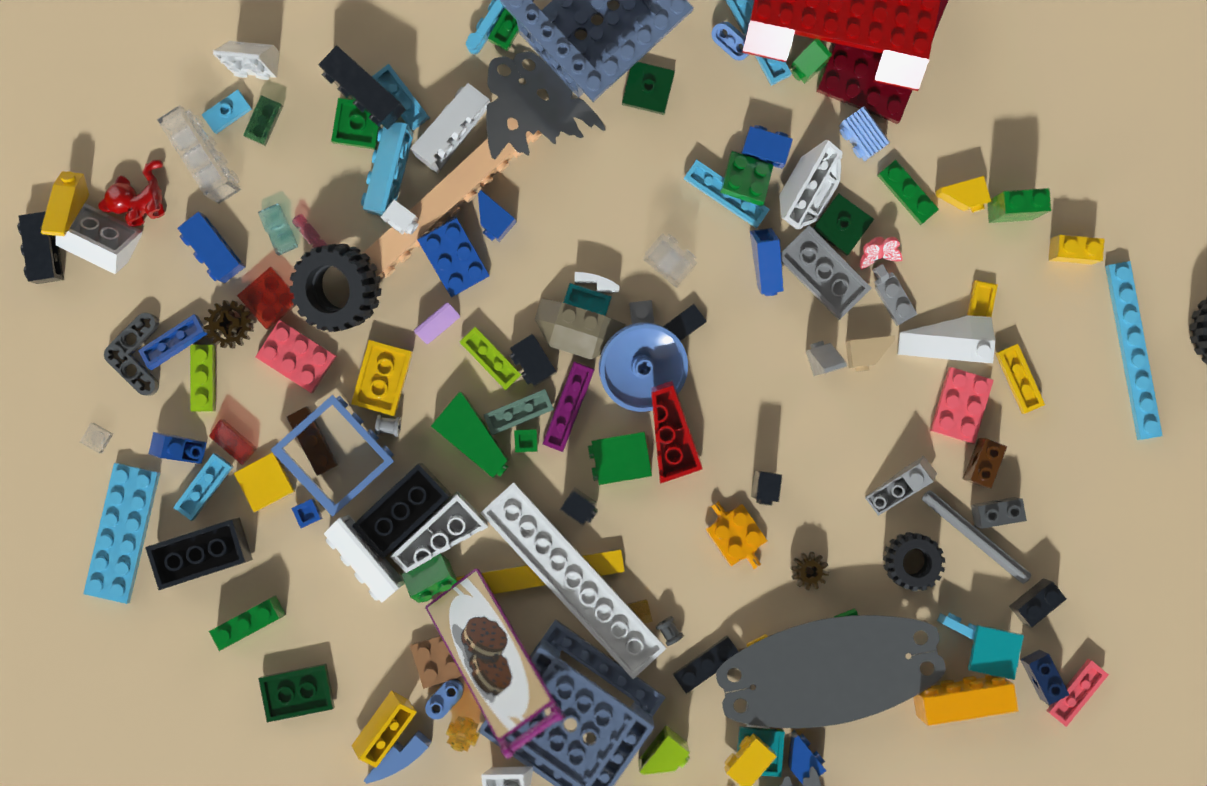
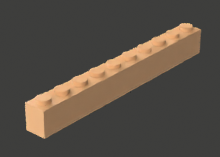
M510 117L507 120V126L510 130H515L519 127L516 119ZM537 130L533 135L530 131H527V143L530 141L534 143L541 137L542 133ZM487 138L409 210L419 219L417 222L419 225L413 234L410 235L404 232L402 235L391 227L364 252L370 257L368 262L370 264L374 263L377 267L375 274L380 276L381 279L389 277L395 271L394 267L400 261L402 263L410 258L412 255L411 251L416 246L418 248L421 247L417 238L444 224L443 222L449 216L451 218L454 217L461 210L460 206L465 201L468 203L473 200L477 195L476 191L483 186L485 188L493 181V175L498 171L500 173L509 166V161L514 156L516 158L519 157L522 153H518L511 143H508L496 159H492Z

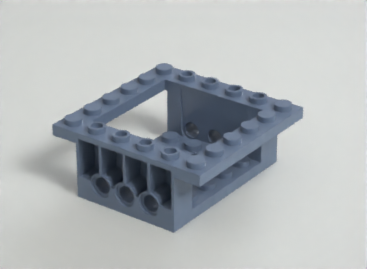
M500 0L501 4L516 19L519 34L578 98L585 93L592 102L598 99L694 9L687 0H615L620 5L617 10H610L607 7L608 2L612 0H552L542 10L533 3L534 0ZM595 15H600L604 21L600 25H594L591 22V18ZM578 30L586 31L587 37L584 40H578L575 37V33Z
M555 619L529 657L556 704L563 711L565 718L560 722H554L515 751L513 757L526 766H533L534 772L554 786H614L654 729L653 716L665 700V696L636 676L632 679L619 663ZM562 650L634 700V703L630 708L561 660L559 658L560 652ZM545 710L507 737L508 743L510 744L548 716ZM568 718L576 720L577 727L573 730L566 729L564 726L565 720ZM485 719L478 732L500 747ZM586 732H593L596 735V740L593 743H586L583 740V735Z

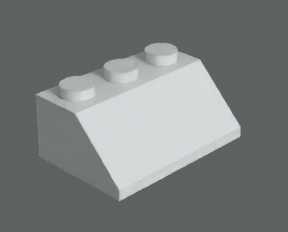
M85 203L66 235L56 236V246L116 274L129 262L142 236V231Z

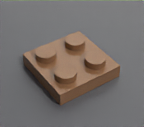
M440 635L410 645L423 689L462 677Z

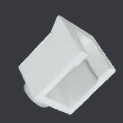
M396 200L392 201L380 217L402 235L404 232L410 235L413 234L419 225L417 223L418 217Z

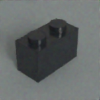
M533 334L510 347L513 353L509 355L516 366L520 364L524 372L521 375L528 385L532 383L535 387L557 373Z
M754 470L751 497L756 499V503L772 506L773 502H779L782 475Z
M1043 578L1009 607L1023 624L1032 628L1067 600V598L1053 581Z

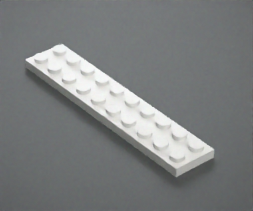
M514 482L481 512V515L632 679L638 676L666 650V646Z

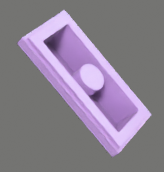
M446 302L416 327L414 332L426 344H429L457 321L460 315L450 303Z

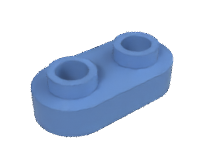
M723 21L713 27V41L733 59L743 60L750 55L742 53L743 50L739 48V44L744 46L745 36L731 23ZM723 29L727 31V36L723 34Z
M457 679L444 682L427 701L425 706L427 715L435 720L443 718L461 699L464 693L463 684ZM453 688L456 694L450 695L448 689ZM433 705H438L440 707V711L435 712L433 710Z

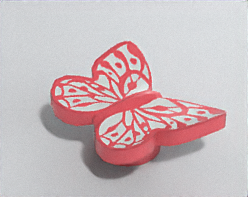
M876 237L865 244L863 247L865 254L861 257L860 269L863 270L882 258L890 261H902V255L898 248L900 245L899 240L896 237H889L887 239Z

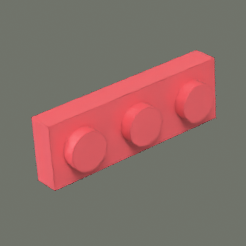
M1087 659L1065 686L1069 696L1051 704L1046 711L1067 727L1109 674L1092 660Z

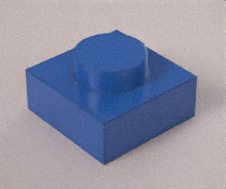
M314 498L291 508L300 528L323 519Z

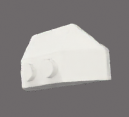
M829 140L823 141L800 158L779 195L781 217L795 229L799 230L819 220L840 183L843 152Z

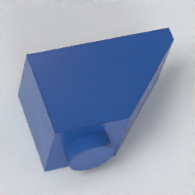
M480 190L478 200L480 224L484 229L482 233L491 241L496 239L500 242L516 224V220Z

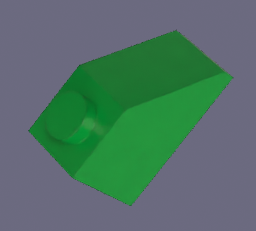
M815 39L793 61L790 67L792 69L791 73L798 81L802 80L805 84L825 67L832 54L819 39Z

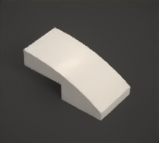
M575 272V283L597 284V292L619 293V285L607 278L591 273Z

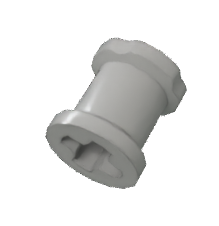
M378 415L375 424V434L389 433L399 437L401 417L392 419Z

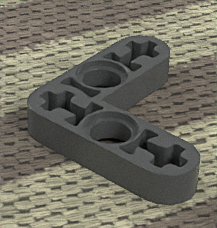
M150 313L138 315L104 351L105 360L139 394L145 396L154 395L159 389V383L132 354L159 326L157 317ZM144 319H151L149 322L150 327H143L145 325ZM129 333H134L137 337L133 345H129L126 341ZM113 350H114V351H120V352L118 353V356H119L122 360H126V361H124V362L122 363L119 359H115V358L112 359V357L114 356V354L112 353ZM134 364L137 372L134 376L130 377L126 373V368L128 365ZM141 378L145 382H151L149 385L151 389L144 390L145 384L137 379Z

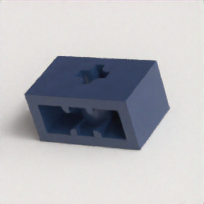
M1039 649L1020 659L1040 700L1051 705L1069 696L1048 653Z

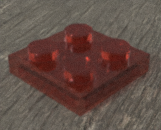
M271 266L237 295L267 330L295 307L292 302L294 295L290 293V287Z

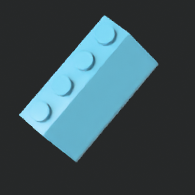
M393 123L388 130L383 127L378 132L377 141L379 146L378 150L373 152L372 163H374L372 172L369 171L366 181L369 186L367 193H363L361 199V206H363V210L366 213L382 216L392 201H397L414 136L407 123Z

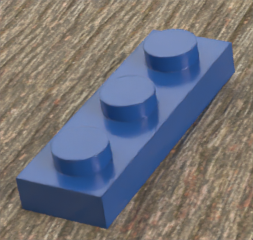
M193 314L138 351L147 368L153 370L208 333L204 329L199 317Z

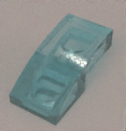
M279 203L258 212L263 227L268 233L275 253L278 256L298 248L294 234Z

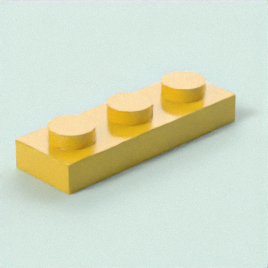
M1014 344L996 352L997 359L1021 413L1026 414L1044 406L1045 403L1019 345Z

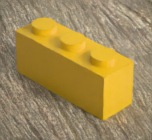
M391 690L351 745L359 760L377 768L417 713L409 699Z

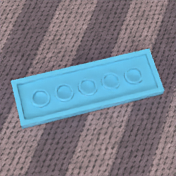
M114 463L83 594L125 604L130 603L160 472Z

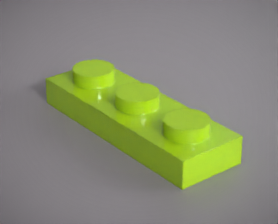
M476 327L459 341L505 390L522 376Z
M190 345V412L215 411V345Z

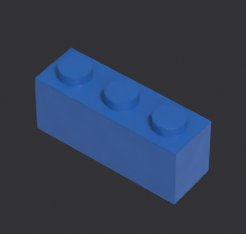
M197 212L178 227V230L181 232V240L187 246H192L195 250L193 255L201 264H206L209 268L207 273L214 281L218 280L226 283L245 268V265L206 215Z

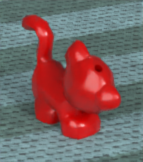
M152 160L145 164L142 173L149 184L138 195L135 189L130 186L129 180L122 175L119 176L115 184H112L105 192L104 199L98 204L99 209L103 212H114L116 214L128 212L125 220L131 227L144 224L145 213L151 219L165 215L162 205V190L158 185L157 178L152 174L153 169L162 168L163 162L161 160Z

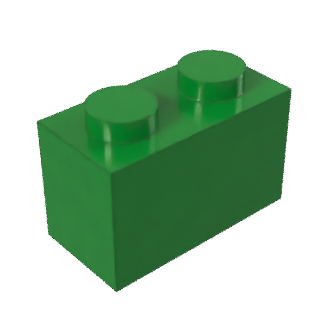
M441 553L411 571L401 574L409 596L417 603L429 601L433 595L449 590L452 585L458 582L449 560Z

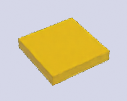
M273 452L234 472L253 512H257L295 492L284 468Z

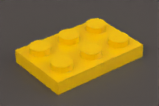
M369 340L351 404L395 416L413 352Z

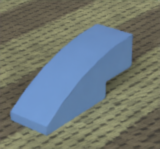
M419 730L405 746L396 741L377 768L374 767L369 772L364 782L368 784L379 781L404 769L419 758L432 741Z

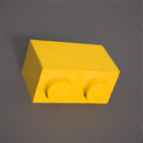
M1069 235L1055 236L1050 239L1049 261L1092 265L1103 261L1105 239Z
M754 733L750 737L746 736L740 743V749L737 753H732L725 761L726 766L724 769L726 774L740 786H752L777 757L774 750Z

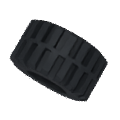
M907 532L905 535H897L896 540L892 539L889 542L891 543L890 547L886 546L884 551L887 554L886 556L883 555V560L886 561V564L883 566L888 571V577L897 585L907 590L918 591L920 589L924 591L927 590V586L933 587L936 585L934 583L935 580L939 581L942 578L939 574L940 571L944 572L945 567H942V563H946L945 558L941 556L943 550L930 537L919 533ZM912 549H920L924 555L922 569L915 574L906 573L903 567L904 556Z

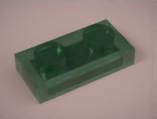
M261 95L243 136L266 146L283 105Z

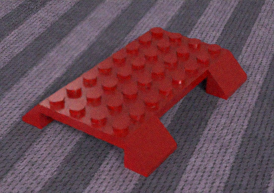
M754 0L742 53L786 62L794 34L882 53L877 62L874 82L918 91L930 57L940 0Z

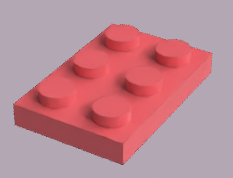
M279 320L255 357L305 390L313 393L337 356L282 320Z
M949 367L930 431L975 444L994 380Z

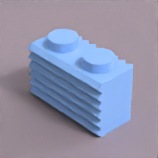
M865 106L839 125L842 137L846 141L850 140L854 146L852 148L854 154L859 159L862 158L863 161H866L890 143Z

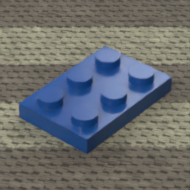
M457 217L417 238L450 297L459 294L490 276Z

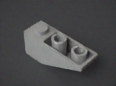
M922 456L867 495L865 499L879 516L934 482L937 472L925 456Z

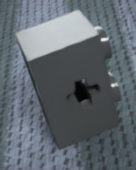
M1012 497L971 504L974 527L983 529L1027 521L1022 498Z

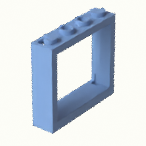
M334 395L330 396L271 449L274 455L332 517L394 462L392 459L394 454L386 445L382 448L376 442L379 439L378 436L371 429L366 431L361 426L364 421L355 412L351 415L347 411L346 407L349 405L340 395L337 398ZM332 405L384 460L382 464L337 504L327 496L284 449L286 445Z

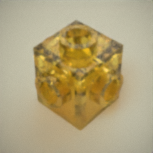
M458 716L455 723L450 722L446 732V735L449 736L447 743L456 751L463 752L465 750L468 752L470 745L475 747L480 733L476 732L479 724L469 717ZM459 733L464 734V735H465V738L462 737V736H459L458 734H459Z

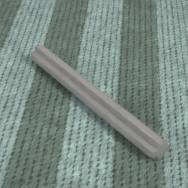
M929 490L923 495L922 501L1019 582L1024 584L1029 581L1031 577L1030 572L934 492Z

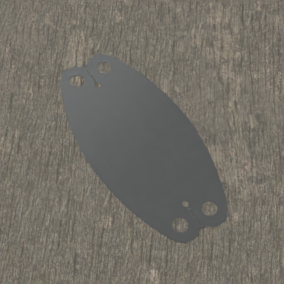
M858 615L821 619L780 631L741 650L718 668L716 679L718 685L724 689L725 698L722 701L724 715L736 722L775 728H814L843 724L883 712L920 694L934 685L944 675L946 671L945 662L936 651V646L939 643L938 630L927 622L910 618ZM919 630L925 631L928 635V640L923 645L916 644L913 639L914 634ZM907 653L913 655L910 659L906 658ZM925 661H929L934 665V672L929 676L923 675L920 671V666ZM731 668H737L741 671L742 677L738 682H731L728 679L727 673ZM752 684L756 686L755 690L750 689ZM737 699L747 701L748 708L745 712L738 713L735 711L734 702Z

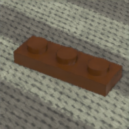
M306 406L287 416L292 429L311 414V411ZM313 421L297 436V439L316 476H319L335 468L338 464L316 421Z

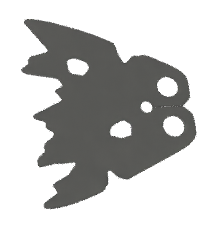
M522 52L516 54L514 60L506 56L491 60L488 69L487 85L491 93L498 96L495 101L487 104L486 112L488 145L492 159H496L508 143H511L518 153L523 152L529 156L530 152L526 139L527 131L534 135L539 130L553 144H556V137L560 135V132H564L569 136L575 135L578 138H583L584 136L579 130L574 117L582 120L591 128L593 125H596L601 130H606L598 115L584 100L579 98L571 99L573 91L536 54ZM524 59H531L536 65L535 69L532 71L524 69L522 61ZM500 64L509 66L511 69L510 75H500L497 67ZM520 78L526 80L525 85L519 83ZM545 89L549 95V100L541 99L537 95V90ZM510 117L518 122L519 127L515 130H510L507 126V119Z

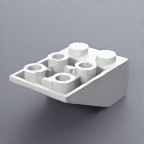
M228 41L213 50V55L234 76L247 78L248 75H254L262 80H269L270 77L277 78L279 50L274 45Z

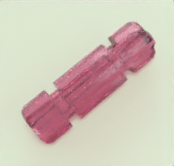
M302 214L293 218L292 223L296 228H300L299 232L310 245L313 244L312 248L327 245L323 239H319L321 236L312 225L306 223L307 219Z

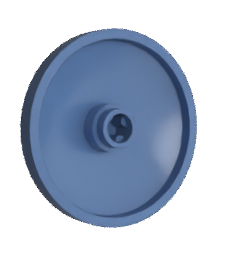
M635 323L620 329L607 341L599 360V377L606 393L621 407L637 412L653 411L652 387L673 380L676 392L679 394L688 373L687 354L680 340L665 327L654 323Z

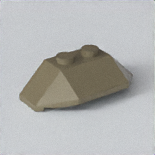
M541 298L535 321L549 347L591 360L600 356L607 341L626 326V324L604 315Z

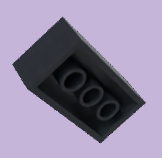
M418 463L362 515L352 527L383 559L445 503L452 494L423 463Z
M240 517L145 547L158 590L253 560Z

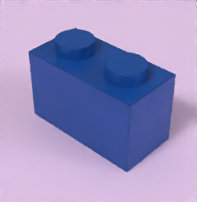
M760 125L750 126L741 154L783 169L793 139L783 132H769L767 128Z

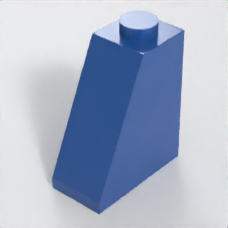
M772 228L750 231L757 287L761 295H777L778 292L784 291L780 240Z

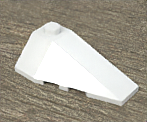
M967 315L899 332L897 354L993 363L995 335L992 318Z

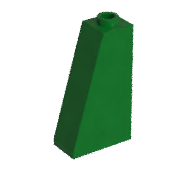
M459 392L431 427L492 478L496 475L501 477L508 468L506 463L509 460L466 395Z

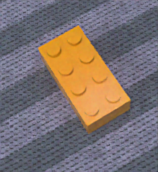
M985 674V678L978 679L974 676L964 677L963 681L959 682L944 680L940 682L941 685L931 686L913 697L916 716L927 726L1019 712L1014 684L1004 677Z

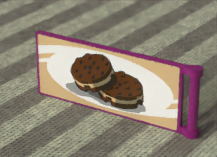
M475 568L449 590L443 592L426 605L425 608L494 733L501 752L507 759L515 755L516 750L554 722H560L565 718L563 711L556 704L479 569ZM548 707L550 708L551 714L510 744L508 743L507 737Z

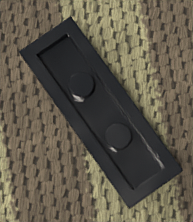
M727 635L674 672L673 676L687 694L714 675L726 660L739 651Z

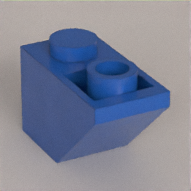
M153 432L148 454L163 459L202 464L207 442Z
M794 730L791 732L788 766L803 785V778H809L811 767L816 769L819 777L826 772L822 765L825 761L817 751L813 753L808 746L811 743L803 733L798 735Z

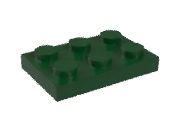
M326 663L258 678L267 723L335 708Z

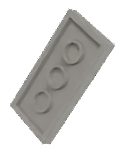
M810 225L781 252V262L838 320L872 289Z

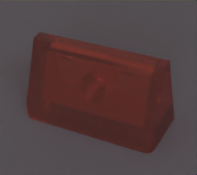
M223 419L217 422L209 435L213 441L241 465H244L258 449Z

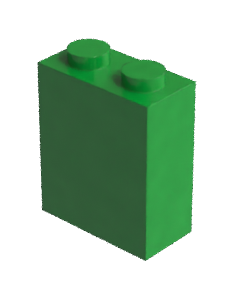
M1050 188L1003 191L993 197L991 202L987 204L989 223L1034 220L1050 212Z
M645 432L592 440V445L588 446L590 459L594 458L596 466L592 468L593 480H598L599 485L652 476Z

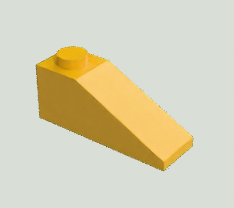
M61 171L51 190L41 228L42 234L66 235L89 197L84 174Z

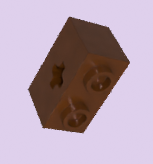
M978 438L963 480L984 488H992L1007 446L987 438Z

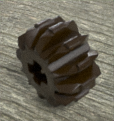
M803 552L801 553L802 561L794 558V562L798 566H791L790 569L797 573L791 577L793 580L799 579L797 581L799 587L805 583V589L810 590L812 583L813 587L818 589V581L822 584L826 583L821 577L822 575L829 576L828 571L822 570L828 566V563H821L823 559L821 555L815 558V553L810 552L807 558V555ZM807 567L812 568V570L814 571L812 575H805L806 573H808L805 571Z

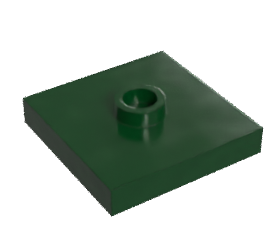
M637 62L630 68L622 105L665 115L675 71Z
M838 193L813 229L824 240L848 256L874 221V218Z

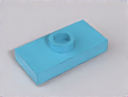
M237 89L201 115L212 131L217 134L251 111L252 108Z

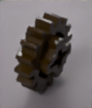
M223 300V306L215 303V310L208 309L211 316L204 317V320L209 322V325L204 326V329L210 330L206 335L207 338H214L212 343L216 345L220 343L222 348H226L229 345L230 348L235 349L236 343L243 346L242 339L250 340L247 333L254 332V329L249 327L250 324L254 323V320L248 319L252 313L244 311L246 306L243 304L238 306V302L233 300L231 304L229 301ZM233 310L239 313L241 318L235 317ZM232 321V325L226 328V324ZM217 331L223 332L226 339L222 338Z

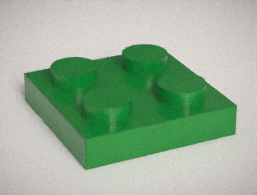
M338 98L331 142L377 150V137L380 126L378 127L368 118L370 114L366 110L362 113L353 104L354 100Z
M732 151L729 155L720 193L763 206L773 164Z

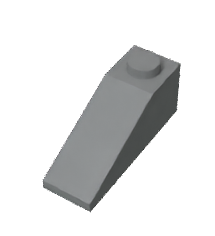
M820 341L811 344V349L806 351L813 376L847 366L846 361L831 343L824 345V342Z

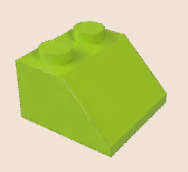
M666 725L639 758V772L646 775L673 772L679 766L681 768L684 767L690 758L687 741Z

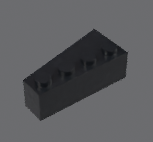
M337 45L318 64L324 71L321 75L330 84L335 83L338 86L337 90L346 98L350 96L354 100L353 104L362 113L366 110L370 114L368 118L378 127L382 124L388 130L406 111L403 105Z

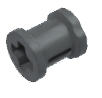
M672 616L655 626L665 637L667 646L678 642L684 637L683 633L679 632L673 623L674 618Z

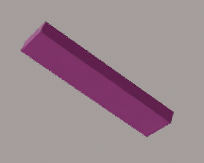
M577 362L573 363L542 445L564 452L595 369Z

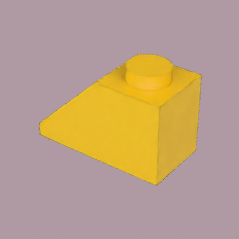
M984 176L945 186L935 192L936 196L962 211L971 209L972 213L984 210V205L991 202Z

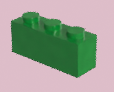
M275 595L210 630L209 633L218 650L221 651L275 622L286 614Z

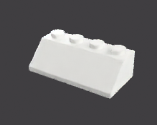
M350 515L340 517L324 533L327 537L325 540L332 549L336 548L339 551L342 562L355 570L354 575L357 580L362 584L365 582L370 588V595L376 601L380 600L382 603L405 584L404 580L387 559H382L352 527L355 521Z

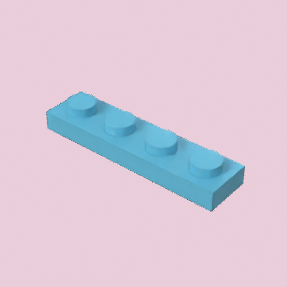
M696 159L685 175L684 180L757 229L770 209L765 205L759 206L720 193L724 178Z

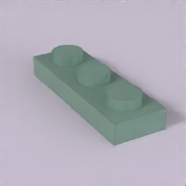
M546 389L486 413L484 418L491 435H495L550 412L554 408Z

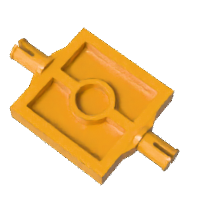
M719 501L711 505L718 518L705 530L728 564L733 566L740 560L747 558L753 569L760 566L761 563L754 553L768 540L744 505L740 504L733 510L726 512Z

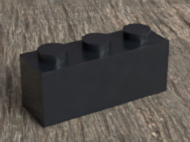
M45 211L18 215L19 223L17 227L22 238L21 253L25 259L24 275L28 282L35 284L64 280L60 249L56 246V235H47L41 232Z
M577 488L573 489L560 509L582 525L586 521L591 523L598 511L596 508L597 502Z

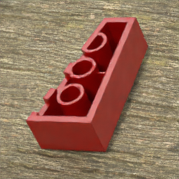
M673 380L652 387L651 395L661 484L703 470Z

